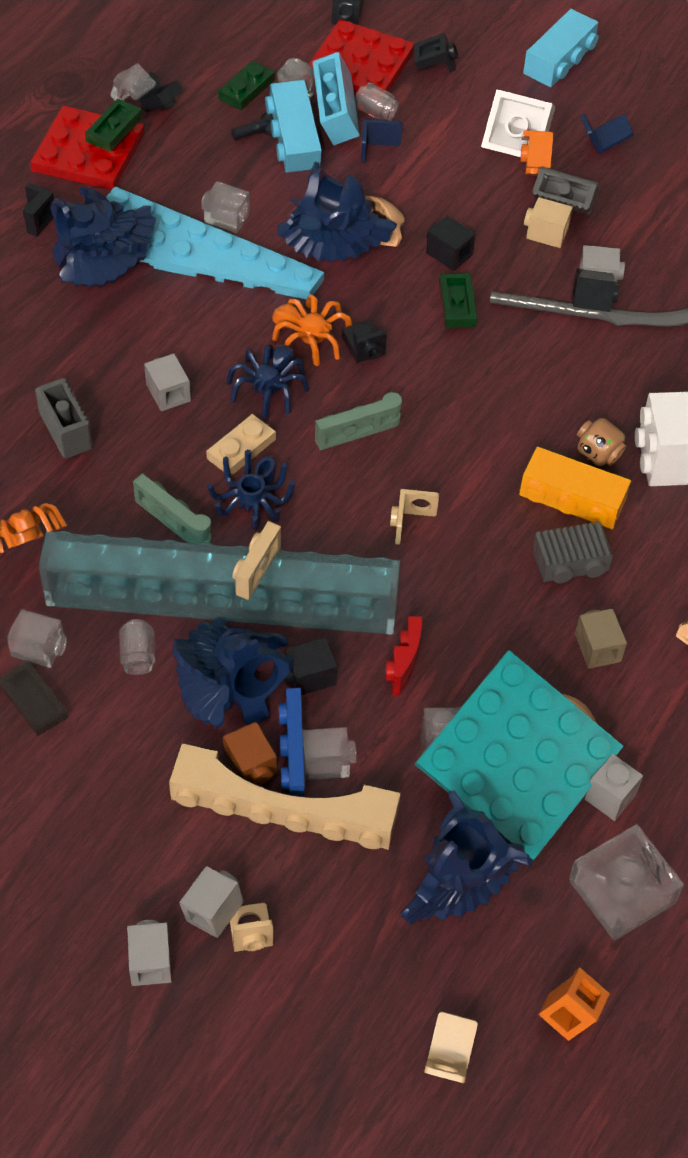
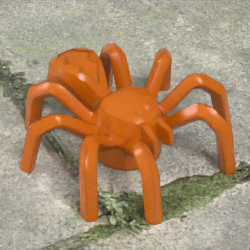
M310 294L307 297L305 306L308 309L311 308V313L307 314L302 303L297 299H289L287 304L281 305L274 310L272 320L277 325L274 327L272 340H278L280 330L284 327L297 331L285 340L284 345L290 346L294 339L301 338L305 343L311 345L313 364L319 366L320 358L317 344L321 343L324 339H328L332 343L335 359H340L339 344L334 336L330 334V330H332V324L330 323L341 318L345 320L346 327L352 326V320L350 316L342 313L341 305L337 301L327 302L321 314H318V300L316 296ZM334 306L337 313L325 320L324 318L330 307Z
M44 503L39 507L34 506L32 512L23 509L18 513H13L8 518V521L2 519L0 521V553L5 552L1 537L5 539L9 549L44 536L39 526L41 520L48 533L54 531L46 514H48L56 530L67 526L57 507Z

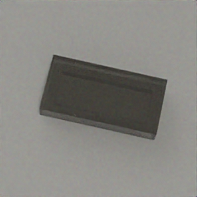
M29 661L0 678V687L37 736L69 718L65 707Z

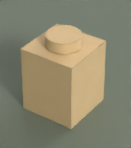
M538 197L534 208H528L525 216L524 225L528 226L526 239L561 248L569 229L573 207Z

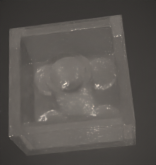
M637 824L576 859L569 877L570 883L614 941L675 905L684 886L680 878Z

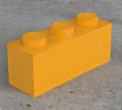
M537 447L523 474L519 495L533 502L558 509L565 514H572L594 524L599 521L602 526L613 529L626 501L631 480Z

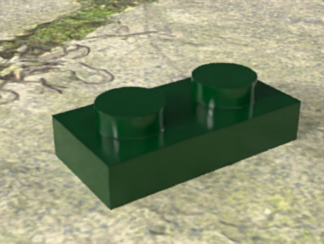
M252 60L218 90V99L241 111L275 81V72Z
M117 98L85 132L86 142L111 152L142 119V108Z
M440 274L439 286L445 328L476 327L477 314L471 274Z

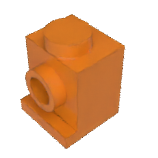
M524 130L522 140L527 141V144H522L520 162H525L526 175L538 176L541 167L548 169L551 167L553 132Z
M579 967L569 979L548 994L538 1015L569 1041L598 1021L610 993Z

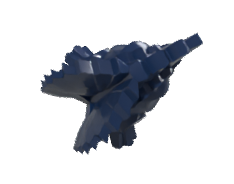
M314 162L308 176V188L304 198L297 201L291 197L290 200L298 208L291 213L288 221L278 225L277 232L278 236L285 238L288 246L295 248L296 253H304L306 258L313 256L318 262L324 259L332 262L336 259L345 261L350 256L358 259L362 252H369L371 246L378 247L381 242L386 243L390 241L392 231L395 230L397 224L391 220L381 219L377 214L371 213L373 210L372 204L369 200H365L364 189L356 178L348 175L346 183L343 185L327 175L319 167L318 162Z
M87 187L79 188V193L85 198V204H73L56 197L51 203V212L55 222L58 241L52 252L57 266L63 267L59 273V278L63 283L72 282L76 287L85 285L87 288H91L94 285L101 287L105 282L113 284L117 277H123L127 270L133 269L137 261L146 258V251L150 248V239L152 238L156 218L150 215L151 206H142L135 211L130 209L124 212V206L120 203L110 202L100 192Z
M220 616L212 623L202 621L198 624V630L189 631V639L174 638L172 648L174 658L178 662L176 671L179 675L181 699L186 704L187 711L192 713L196 720L201 719L205 725L212 723L216 729L224 724L225 711L231 707L232 701L236 707L242 709L246 725L252 722L259 723L263 718L269 717L265 698L286 678L294 664L293 658L275 651L280 647L288 646V639L277 633H255L243 628L228 629L227 620ZM272 660L274 668L270 678L264 682L256 679L255 674L259 666Z
M455 790L448 793L453 809L443 820L439 828L440 834L435 835L431 853L424 856L425 863L429 867L427 875L414 891L416 896L400 912L410 925L414 924L417 920L421 922L425 917L429 920L432 915L444 921L450 915L461 917L466 911L475 912L479 904L488 905L492 894H500L501 887L505 884H510L509 875L512 872L518 871V864L527 867L531 866L533 859L525 853L524 847L515 843L507 844L485 813L465 807Z

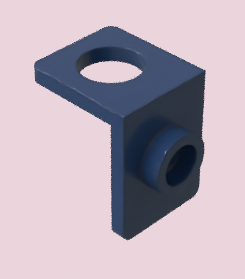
M585 113L580 115L587 134L599 154L634 135L625 114L596 129H593Z
M363 119L361 163H365L366 144L399 146L401 144V121Z

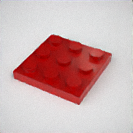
M339 19L305 68V77L315 80L312 61L339 52L351 73L354 93L382 102L413 55L415 43Z
M62 106L30 162L31 171L112 190L117 186L145 133L144 124L137 123L119 144L109 152L86 142L85 132L102 114Z

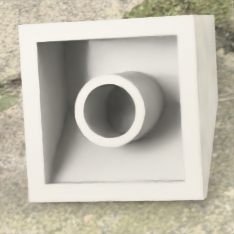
M496 90L481 147L520 157L522 144H527V141L522 140L523 131L549 132L555 106L552 103Z

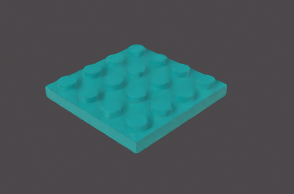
M508 650L414 765L446 792L450 793L455 790L465 807L475 811H483L508 844L522 845L525 853L534 860L593 786L590 780L612 754L616 756L623 748V745Z

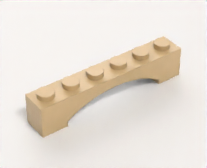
M187 744L181 745L169 781L171 800H175L183 806L206 807L225 816L232 814L245 816L259 824L271 822L284 825L294 832L310 831L319 833L333 841L345 839L358 842L361 846L368 849L384 848L389 850L401 794L364 785L361 792L340 797L306 798L285 795L256 786L234 774L218 760V751Z

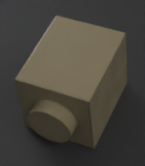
M591 610L583 615H579L575 636L587 668L590 669L621 662L627 642L614 610Z

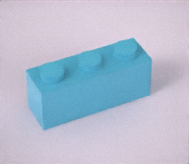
M570 9L526 51L523 74L552 87L559 79H563L567 75L569 69L574 64H579L583 55L588 50L594 49L599 38L597 34L599 22Z
M336 52L312 61L320 123L333 146L360 136L352 76L340 53Z
M305 80L270 84V96L265 97L267 114L273 115V120H271L273 138L278 137L279 141L276 144L278 161H283L286 173L311 170L314 162H318L320 167L322 150Z

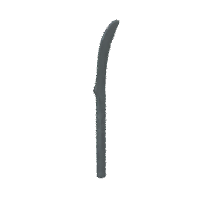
M491 291L490 303L599 319L608 321L617 327L625 325L673 327L688 324V308L665 313L632 312L610 309V312L573 307V304L568 302L499 293L496 291Z

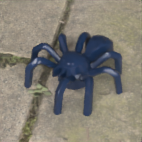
M270 343L264 348L263 365H259L253 351L247 348L245 362L251 361L256 371L252 370L245 363H237L229 369L226 382L227 385L232 383L234 373L239 368L254 376L248 377L243 375L235 381L232 386L231 402L236 401L238 387L242 382L254 383L253 389L264 395L263 418L269 417L270 396L278 393L280 389H283L285 414H290L291 396L289 386L281 383L299 379L302 382L304 391L308 392L310 390L306 376L301 375L305 373L303 360L295 359L293 348L283 344L277 346L274 353L273 346ZM271 358H273L272 365L269 364ZM294 365H298L299 374L294 373L283 377Z
M247 449L245 451L244 476L238 482H233L230 474L229 458L227 456L224 457L223 468L227 485L238 488L224 494H217L211 483L207 485L210 496L216 500H224L237 494L225 510H222L220 502L215 503L217 516H227L238 501H240L238 505L240 510L245 507L246 512H249L253 508L252 527L257 530L260 525L259 505L261 503L271 519L278 522L280 519V508H276L274 512L265 498L277 504H284L292 497L295 487L294 480L290 482L287 494L282 498L267 492V490H278L286 478L287 463H282L280 477L277 482L270 484L273 482L276 472L274 459L271 456L263 457L258 461L254 474H251V450Z

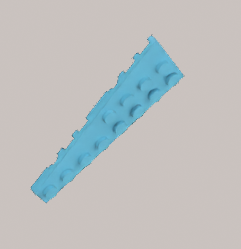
M114 187L106 196L110 202L115 201L124 206V212L130 209L135 211L142 206H151L150 215L156 218L153 235L150 239L151 244L150 248L146 251V258L137 262L149 263L150 266H154V269L196 277L197 273L214 276L215 281L224 283L225 279L243 282V287L252 289L259 286L268 287L270 290L275 291L276 294L306 300L308 295H314L324 281L323 271L118 187Z

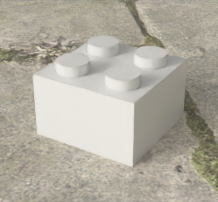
M688 392L649 393L646 406L641 407L640 428L635 429L636 447H641L642 452L640 457L641 472L646 473L649 486L688 485Z

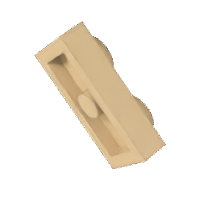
M251 414L206 451L207 459L224 472L223 458L227 456L232 476L245 465V451L247 449L251 450L252 460L276 440V431Z
M268 521L261 533L256 532L250 542L248 555L245 560L240 559L237 562L232 577L236 580L237 596L247 600L251 598L281 548V526Z

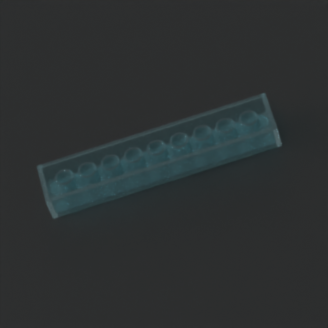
M46 531L39 562V571L46 606L215 620L220 616L227 621L393 635L400 561L389 560L384 557L363 558L348 554L339 556L318 554L311 551L302 553L279 549L251 598L247 600L236 595V580L232 576L237 562L240 559L245 560L248 555V547L217 546L210 543H181L174 540H144L139 537H108L103 534L83 535L67 531Z

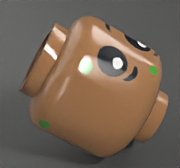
M599 418L594 423L588 420L577 433V436L580 438L577 447L578 451L598 467L606 464L612 466L627 448V445L624 444V432L605 418Z

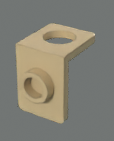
M407 489L400 490L399 506H392L390 526L397 527L395 544L400 545L403 513L436 516L439 493ZM424 499L430 502V505L418 507L412 501Z
M265 903L241 906L230 921L234 952L243 950L256 951L264 947L273 946L272 920H269L267 905ZM245 915H255L260 919V921L239 924L240 919Z
M443 1011L439 1012L424 1072L464 1083L478 1026L477 1021Z

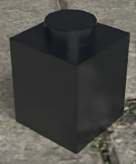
M449 216L445 217L438 224H433L426 235V253L451 270L455 271L473 255L475 233Z
M576 269L571 296L573 307L610 312L612 302L616 303L618 300L620 288L619 284H615L616 281L613 273Z
M326 638L285 649V656L293 658L294 662L290 673L283 680L286 686L291 684L292 688H301V695L337 684V664Z

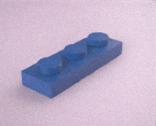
M286 688V703H279V725H287V734L280 735V757H288V767H281V789L289 790L290 796L304 797L301 688Z

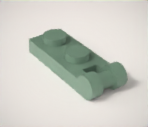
M390 392L385 394L381 401L365 406H357L352 410L335 415H327L322 419L316 420L315 442L319 450L395 428L400 424L401 396Z
M143 473L133 481L136 503L193 548L203 551L211 546V521L208 516L203 514L195 515L184 501L176 500L167 493L161 483L152 481Z

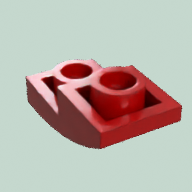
M408 616L407 630H400V646H394L393 660H386L385 679L386 681H392V695L401 694L415 669L420 647L422 617Z

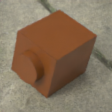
M257 722L223 736L224 755L236 775L259 786L268 782L276 774L277 756Z

